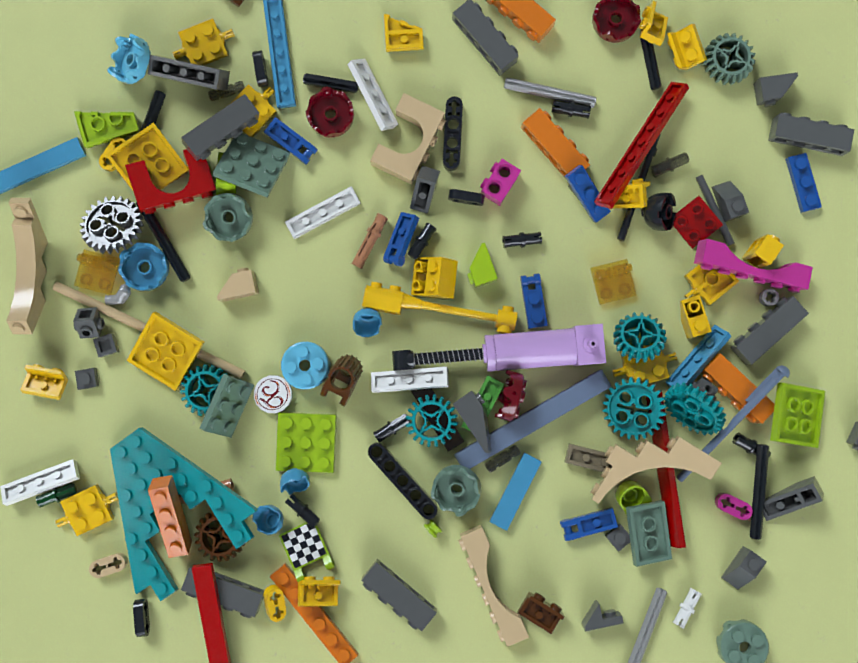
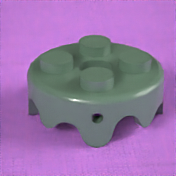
M224 193L213 196L204 207L205 220L203 221V227L213 234L217 240L236 241L244 237L252 226L253 214L251 207L244 198L237 194ZM227 212L233 214L234 219L232 222L226 220L225 215Z
M450 465L443 468L435 477L431 498L438 503L441 510L452 511L457 517H460L476 507L481 495V483L471 469L462 465ZM452 485H460L462 487V491H454Z
M748 620L726 621L723 624V631L716 638L718 655L725 663H764L769 653L768 639L761 628ZM742 642H748V649L746 651H740L739 649Z

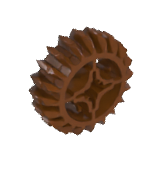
M213 511L212 515L208 512L205 514V518L199 520L202 525H196L195 527L200 531L194 533L195 537H199L195 544H201L198 551L200 552L204 549L203 557L210 554V561H213L216 556L218 562H221L223 558L225 561H229L230 556L235 558L237 556L236 552L240 553L243 550L242 547L236 549L233 545L230 549L219 550L223 542L230 543L231 540L221 525L219 528L208 527L212 521L218 520ZM222 531V536H224L221 540L220 535L217 534ZM207 536L212 538L213 545L209 543Z

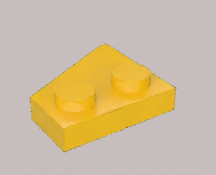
M384 14L386 52L424 50L422 28L409 25L403 20H395L390 18V15Z

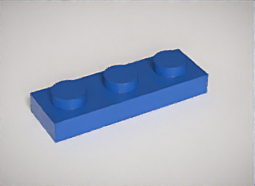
M807 153L786 158L800 213L821 208L822 205Z
M578 165L564 176L593 222L597 223L611 212L609 208L595 204L594 201L599 195V191L583 165Z

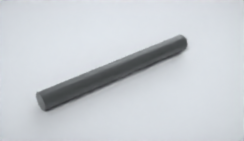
M704 176L696 177L709 208L724 224L719 229L727 246L734 244L735 242Z

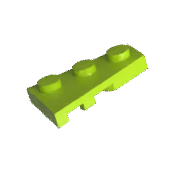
M74 111L84 147L87 149L110 142L117 137L123 138L140 132L139 123L134 112L99 113L91 111V113Z

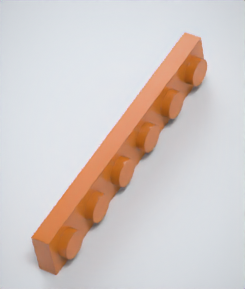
M286 563L269 576L338 663H350L358 656L359 653L321 606L298 607V582L294 572Z

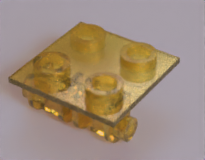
M84 249L82 254L77 255V261L80 262L74 286L111 295L120 258Z
M627 259L590 268L599 305L637 296L630 272L632 271L631 263L628 264Z

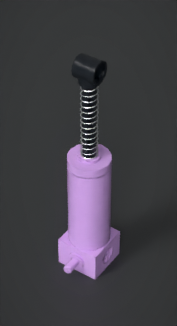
M603 324L580 325L567 329L485 335V344H482L481 348L477 347L476 349H451V351L441 350L439 352L436 350V352L426 351V353H414L411 350L392 351L393 371L409 370L415 368L414 366L416 365L420 366L422 364L436 365V363L446 364L447 362L451 364V362L456 363L460 361L461 363V361L471 362L472 360H483L486 363L488 372L606 363Z

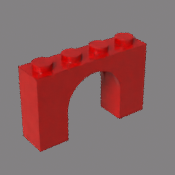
M187 149L183 150L190 178L185 188L176 193L162 192L153 185L144 160L125 165L140 213L151 214L160 207L169 209L175 207V203L182 201L183 204L194 202V198L202 197V199L212 197L213 193L216 192V188L207 160L200 159L196 161Z

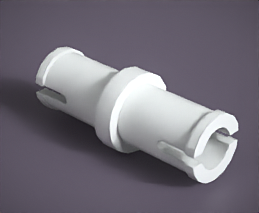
M690 588L684 602L679 605L681 608L673 621L674 624L683 629L685 628L691 613L694 614L695 612L694 608L702 595L701 593Z

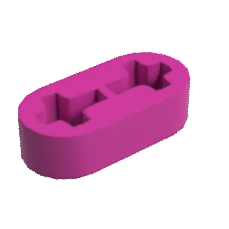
M720 493L715 498L717 508L742 520H747L752 516V507L732 495ZM727 498V501L732 503L731 507L723 506L721 500ZM736 506L744 507L746 513L741 514L740 511L736 510Z

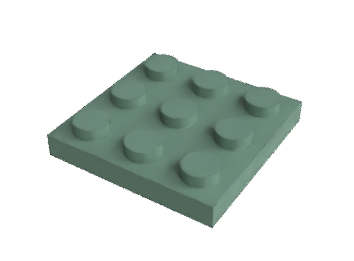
M242 133L237 138L232 139L214 169L213 176L268 198L290 157V152Z

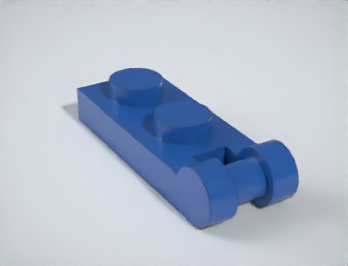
M276 117L264 131L267 136L305 165L310 161L311 155H315L318 151L316 147ZM302 146L306 148L303 154L299 152Z
M404 212L400 213L383 257L385 263H394V265L400 267L404 265V256L419 221L418 216Z
M533 274L530 277L526 275L520 276L528 329L548 326L540 274ZM528 284H534L535 289L528 290Z
M612 507L560 521L561 528H564L565 541L618 527ZM577 525L578 531L572 532L571 526Z

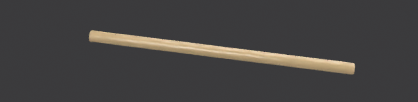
M58 281L53 285V290L90 308L97 307L99 312L141 332L146 323ZM200 350L196 357L240 379L243 378L246 370L203 350Z

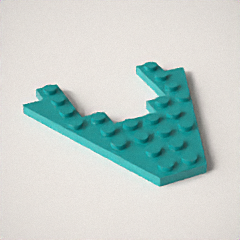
M138 428L110 449L136 594L151 585L159 600L162 601L178 590L177 585L149 541L150 538L160 532L148 493V488L153 478L172 475L178 495L182 496L189 509H193L206 500L236 549L254 538L244 520L257 512L258 509L145 428Z

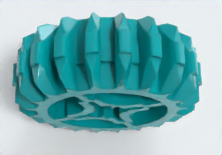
M634 312L632 317L626 315L625 320H619V325L615 326V332L613 333L615 338L613 343L617 345V351H622V357L628 355L629 361L632 358H636V363L640 359L646 363L648 358L653 360L655 355L659 356L661 350H664V343L667 340L665 337L666 330L662 329V323L657 324V318L651 319V314L645 317L643 312L640 313V316H637ZM639 332H640V337H642L640 343H639V338H637L638 335H639ZM653 344L650 347L642 348L645 345Z
M203 365L202 369L200 366H196V372L194 370L189 371L191 377L184 376L187 383H181V386L185 387V390H180L181 394H185V397H182L181 400H188L185 407L189 408L192 406L191 413L197 411L198 416H202L203 413L206 414L209 406L199 404L195 398L202 397L210 405L223 374L221 375V368L216 370V366L211 365L209 369L208 365ZM204 375L213 376L219 383L210 384ZM199 378L198 389L193 392L194 383ZM204 387L212 388L208 392L209 394L201 393L205 389Z
M435 394L433 395V400H429V395H425V402L419 397V405L415 402L412 403L415 410L408 409L412 416H406L407 420H411V423H407L406 427H413L408 432L409 435L415 432L417 435L414 436L413 440L416 441L420 437L422 439L419 444L423 445L424 440L428 441L427 447L431 446V441H434L435 447H438L437 440H441V443L445 444L446 442L443 437L446 436L450 440L452 437L448 432H456L451 426L458 425V422L452 421L453 418L458 417L457 414L451 415L450 413L455 408H447L450 405V401H447L444 405L442 403L444 397L441 396L440 400L436 401L437 395ZM431 404L440 406L435 413H428L422 407ZM444 411L448 416L446 429L439 423V417ZM417 412H419L425 420V423L420 428V430L417 428L416 425ZM437 413H439L436 417L437 420H435L437 421V425L439 427H437L434 424H431L425 428L428 420H426L427 416L432 418L433 416H436ZM430 428H434L441 433L433 437L424 435Z

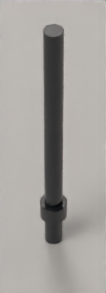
M660 135L644 158L638 179L643 178L644 182L652 159L656 156L658 150L656 147ZM627 208L617 237L620 241H625L635 208Z

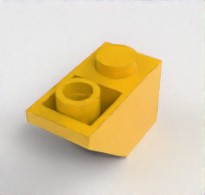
M700 295L681 300V322L687 339L712 332Z

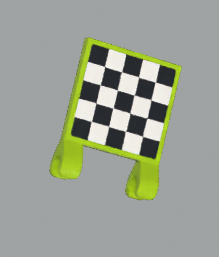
M306 522L279 535L297 582L307 577L302 567L321 558L327 570L335 567V563L317 525L311 527Z

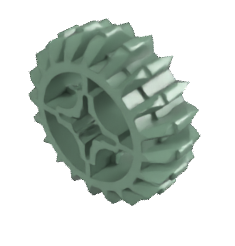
M725 33L723 37L721 35L717 36L716 40L713 39L710 45L706 47L705 55L707 60L703 62V65L708 66L705 72H711L710 78L716 77V83L722 80L723 85H726L728 82L730 85H733L735 81L740 83L753 70L752 66L756 60L752 58L755 57L756 53L751 52L753 46L747 45L749 40H745V42L742 40L743 35L736 38V33H733L731 36ZM721 47H730L731 49H730V50H727V49H724V48H723V49H720V48H721ZM727 69H738V71L731 72L727 71Z

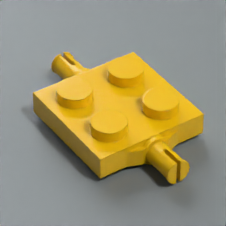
M212 18L178 32L182 41V49L172 53L175 60L187 56L190 63L204 66L229 56L225 48V40L235 37L232 29L221 33Z
M248 84L232 101L234 102L245 94L258 110V122L253 127H246L242 130L250 137H254L277 113L267 100L275 92L270 86L261 94Z
M697 265L684 276L692 287V290L684 295L686 299L700 295L709 306L736 285L739 280L732 273L730 275L720 274L717 269L705 270L700 268L701 265Z
M653 344L645 345L642 348L650 347ZM661 351V354L659 356L655 355L653 360L648 358L647 362L644 363L640 359L636 363V358H632L629 361L628 355L622 357L623 367L612 370V373H615L613 374L614 378L625 374L628 379L633 377L635 382L638 377H641L642 383L648 379L650 384L670 378L667 362L677 360L675 352L664 355Z
M96 484L60 501L65 511V516L55 521L56 524L59 523L57 527L60 528L69 523L76 536H79L113 520L114 516L110 510V503L119 500L118 493L115 492L106 497L101 492L99 485Z

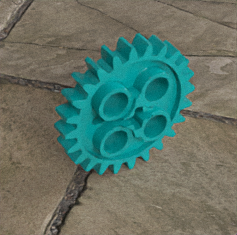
M630 377L628 383L624 378L622 379V385L616 382V389L613 387L609 388L612 394H605V397L609 400L603 402L604 405H607V408L603 409L602 412L608 413V416L604 419L611 420L608 427L614 425V433L618 430L621 431L620 437L627 434V438L630 440L634 435L635 439L639 440L641 434L646 439L647 432L653 435V428L656 430L660 429L657 423L663 424L665 422L660 418L667 415L666 412L662 411L667 405L661 404L665 397L658 396L661 390L655 392L656 384L648 386V379L642 383L641 377H638L636 382L633 377ZM624 392L630 394L631 400L629 402L623 400L622 394ZM642 396L649 397V406H646L641 402ZM618 404H622L629 407L636 404V408L649 409L652 412L648 413L642 410H638L634 413V410L632 408H621L618 407ZM620 411L627 413L628 418L626 421L620 419ZM639 415H644L647 418L646 425L638 421Z
M684 382L681 385L676 383L665 393L664 404L668 407L666 410L672 412L670 416L676 417V422H681L682 427L688 426L689 431L694 429L697 434L700 431L703 435L707 433L710 435L713 433L717 434L726 421L724 418L726 413L722 412L724 408L718 406L720 402L714 401L713 395L708 396L707 390L702 392L699 386L694 388L691 383L689 386Z

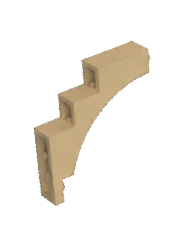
M11 198L9 205L15 217L12 223V230L16 248V283L11 309L6 321L12 334H33L46 302L40 287L47 273L42 261V255L48 241L31 198Z

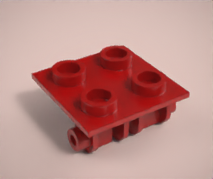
M697 196L676 213L673 226L693 249L698 245V241L706 239L724 224L704 200Z

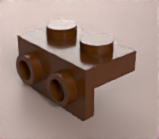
M529 592L517 613L552 634L560 619L563 620L565 617L563 612H561L562 608L553 602L551 605L545 602L546 598L537 592L535 594Z

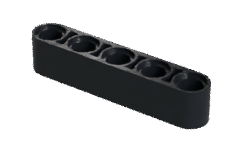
M373 443L368 448L370 459L425 519L434 518L438 511L435 501L432 500L427 492L382 443ZM374 446H379L382 449L381 456L377 457L372 454ZM393 461L395 469L388 471L385 468V462ZM399 476H406L408 483L400 485L397 480ZM413 490H418L421 492V497L415 500L410 496V493ZM425 505H432L434 507L433 513H425L423 510Z

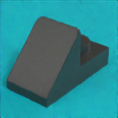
M597 600L594 601L581 622L585 631L624 623L619 611L610 609L602 614Z

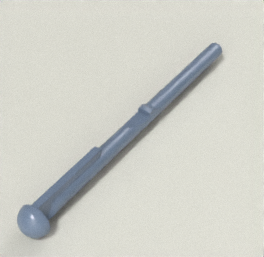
M783 365L776 367L745 400L748 403L733 417L724 430L722 428L702 451L709 455L784 376L789 378V369ZM683 469L676 478L683 482L692 471Z

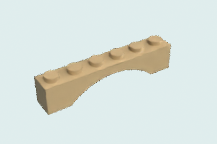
M482 525L460 533L461 539L458 540L462 551L467 550L469 557L466 560L470 569H475L477 575L474 576L477 586H482L484 593L481 595L485 605H490L492 612H489L493 624L497 623L500 630H497L501 642L505 641L508 647L529 638L520 614L502 603L489 583L487 555L490 544Z

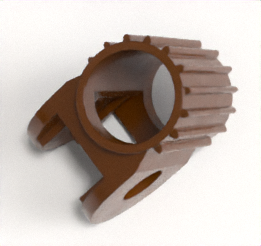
M346 354V356H341L335 362L320 393L321 396L326 397L329 390L341 396L342 399L339 404L343 407L346 406L363 372V365L357 359L358 357L355 358L353 355L349 356ZM341 369L347 371L350 375L345 374ZM338 379L348 384L346 388H339L334 385V381Z

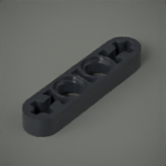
M455 96L447 100L445 110L443 166L448 171L456 170L460 164L463 103L460 98ZM452 102H456V105L459 106L456 107V115H452V107L449 106L452 105ZM456 120L459 126L456 129H450L448 122ZM451 138L456 139L458 145L454 148H450L447 145V141ZM450 152H458V154L454 153L453 160L457 161V163L449 166V163L446 161L450 159Z

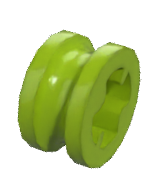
M429 519L428 524H424V527L434 538L437 537L438 532H442V529L432 519Z

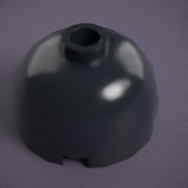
M656 193L648 198L647 207L642 208L641 214L646 224L653 230L667 231L672 229L676 218V213L673 212V206H676L674 195L672 193Z

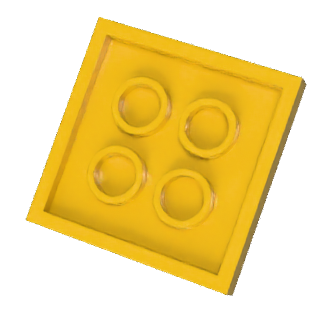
M154 122L106 154V157L131 189L132 186L125 167L127 164L144 160L153 185L160 191L188 172L185 163Z
M155 311L151 314L127 361L176 391L196 359L204 341Z

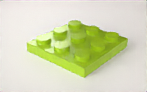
M778 382L770 441L818 448L825 391Z
M278 413L276 471H287L297 468L305 472L334 473L336 414Z

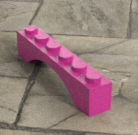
M710 239L698 241L694 264L701 265L700 268L717 269L720 274H736V278H751L753 282L759 284L767 282L774 288L786 287L789 292L800 293V290L809 289L813 270L811 266L796 262L784 264L771 270L756 268L735 256L725 243Z

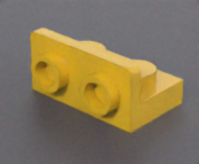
M690 24L677 32H669L667 34L669 38L668 45L673 50L675 56L673 58L674 63L679 69L688 70L707 60L695 24Z
M643 178L633 179L632 182L628 183L612 209L647 207L646 187L650 186V181L644 182Z

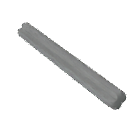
M506 78L504 84L505 89L568 103L575 102L574 104L594 108L596 104V97L527 81Z
M657 587L628 663H641L667 595V591Z

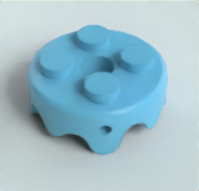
M130 34L129 38L117 37L115 42L118 45V49L111 54L115 67L111 66L107 71L118 81L134 84L144 78L151 51L149 50L148 43L138 36Z
M298 342L290 346L285 351L281 361V371L285 380L293 387L305 390L313 389L326 380L331 366L330 359L324 349L312 342ZM303 360L310 362V368L307 371H303L300 368V363Z

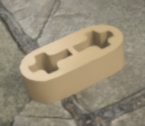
M115 553L100 558L91 563L89 572L95 578L119 572L127 566L128 558L124 553ZM117 559L122 561L120 565H111ZM98 565H106V568L101 570V572L100 570L96 571Z

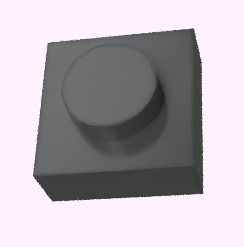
M113 333L93 339L99 358L119 352Z
M96 368L75 371L78 390L99 387Z
M620 523L617 528H613L605 535L618 552L630 543L629 533Z

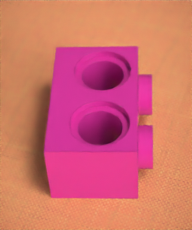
M501 159L499 163H494L490 170L492 175L489 179L485 178L480 186L482 188L481 194L499 206L521 172L520 169L504 159ZM507 170L509 176L502 177L500 176L499 171ZM495 185L499 188V192L492 193L489 187Z

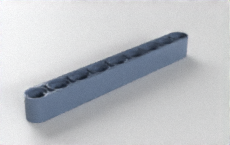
M600 369L489 433L491 453H485L478 441H475L455 453L454 456L459 465L470 469L611 387V384L603 370Z

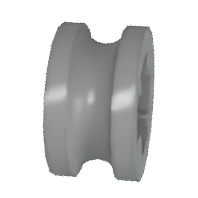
M774 289L763 290L759 295V301L764 306L775 305L779 300V294ZM767 292L768 295L771 294L773 296L771 298V303L770 300L766 301L765 299L767 297Z

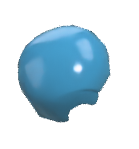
M365 308L355 313L353 317V330L356 335L372 337L379 333L382 317L378 311Z
M293 468L287 470L281 476V493L286 490L291 495L293 492L305 491L310 486L309 476L303 470Z
M274 505L259 506L257 508L258 511L252 516V521L256 523L257 530L266 535L276 534L283 526L284 517L281 510Z

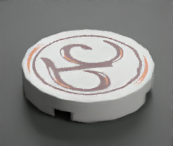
M269 375L262 378L254 389L256 405L267 413L284 411L292 400L291 385L285 378Z

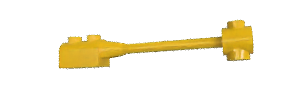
M371 282V286L366 285L362 303L363 309L371 308L379 312L401 315L402 308L427 309L496 322V332L501 334L512 333L515 330L517 312H514V307L503 306L502 309H498L497 314L422 301L419 298L404 293L399 286L390 285V288L386 289L382 288V283Z

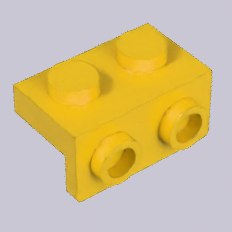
M653 0L650 6H646L642 13L644 18L639 26L641 29L640 38L661 46L665 38L668 17L655 12L657 2Z
M38 364L25 366L27 375L20 389L22 393L56 400L61 399L68 382V378L61 369H48Z
M314 576L304 577V580L298 582V607L338 606V585L341 584V580H335L333 576L323 577V580H316Z

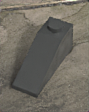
M470 391L453 403V405L484 452L489 454L492 452L487 412L483 405L485 400L480 393L476 394Z
M815 476L797 482L766 498L764 505L766 521L822 502L824 493Z

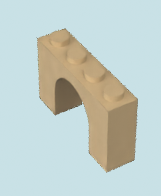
M403 93L395 109L396 116L415 124L421 130L423 135L422 143L415 151L407 154L397 153L378 144L370 162L372 166L412 185L413 181L417 180L422 163L426 164L430 156L428 151L430 147L435 146L438 140L437 132L438 130H443L446 120L444 119L445 112Z

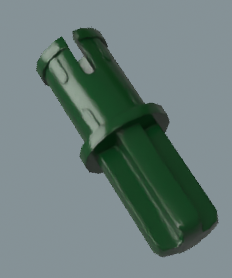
M74 483L58 489L53 488L50 492L36 496V502L40 508L53 502L59 503L61 499L76 494L77 487Z

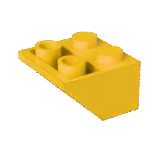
M421 257L416 259L414 262L411 295L454 299L458 261L444 257Z

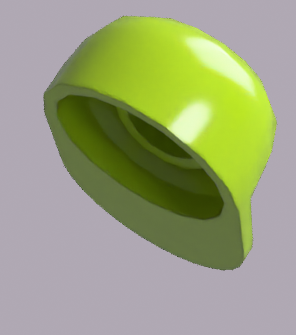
M633 480L623 482L615 492L616 500L625 513L626 507L652 502L646 490Z

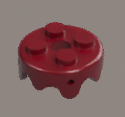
M601 0L596 4L592 15V24L595 32L605 41L619 43L629 39L641 23L640 6L636 5L632 0ZM617 15L620 18V22H612L611 16Z
M324 87L317 94L311 96L308 108L305 111L311 128L317 134L327 138L343 135L350 129L354 120V108L348 96L342 91L333 90L331 87ZM334 110L336 115L334 118L329 119L326 117V112Z
M506 370L505 374L510 376V378L506 379L508 387H505L498 396V400L503 404V407L499 409L495 417L512 421L514 417L518 418L519 405L523 403L526 392L524 390L527 380H524L523 374Z

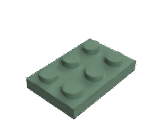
M223 374L200 429L232 438L254 384Z
M660 500L626 507L633 565L638 567L672 559L665 502Z

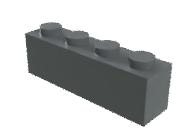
M467 0L453 12V22L499 76L517 63L519 57L517 49L513 45L510 46L505 35L501 31H497L491 18L486 17L482 13V9L477 2L474 3L472 0Z
M150 55L148 67L149 75L217 90L228 89L230 71Z
M244 94L182 136V144L196 161L204 160L211 155V151L224 147L227 144V140L240 136L243 129L253 127L258 122L259 112Z
M780 113L772 119L768 141L843 156L851 151L855 129L848 128L847 125L843 124L832 125L828 121H812L809 117L798 118L793 117L790 113Z
M794 296L782 297L778 300L777 306L773 310L769 309L761 316L763 319L760 322L750 325L747 328L748 332L744 336L740 335L733 341L734 345L730 348L745 365H752L809 314Z
M379 559L373 563L362 577L363 586L368 591L372 592L373 590L377 593L378 599L382 603L390 604L393 607L392 610L399 617L404 616L408 619V624L415 630L418 628L423 631L437 613L435 606Z
M191 566L181 590L186 592L187 596L196 598ZM215 572L222 608L227 611L235 610L241 612L240 615L246 618L255 617L263 601L264 590Z

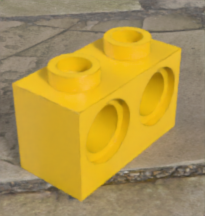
M767 234L754 240L742 259L753 267L762 268L772 264L784 245L780 243L778 237Z

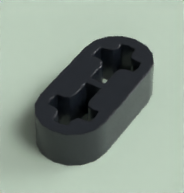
M254 51L252 56L258 87L268 86L263 51Z
M458 189L449 190L448 200L475 206L484 205L485 195Z
M137 599L133 603L136 637H145L150 632L147 599Z

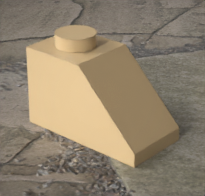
M249 268L238 269L237 273H233L217 295L218 301L224 302L259 294L255 272L249 270Z

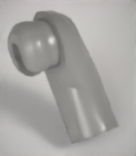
M126 284L121 285L116 295L105 296V304L125 303L131 294V288Z

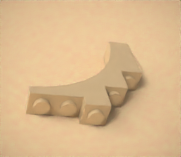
M676 436L675 439L673 437L670 439L666 446L668 448L667 452L648 440H645L644 443L641 441L635 450L637 452L636 456L615 443L613 447L610 445L604 454L607 457L605 461L611 466L610 468L608 466L605 467L601 474L603 479L600 484L595 483L590 493L593 494L591 496L592 500L599 504L607 492L623 479L647 469L662 467L681 468L698 473L711 480L722 463L679 436Z

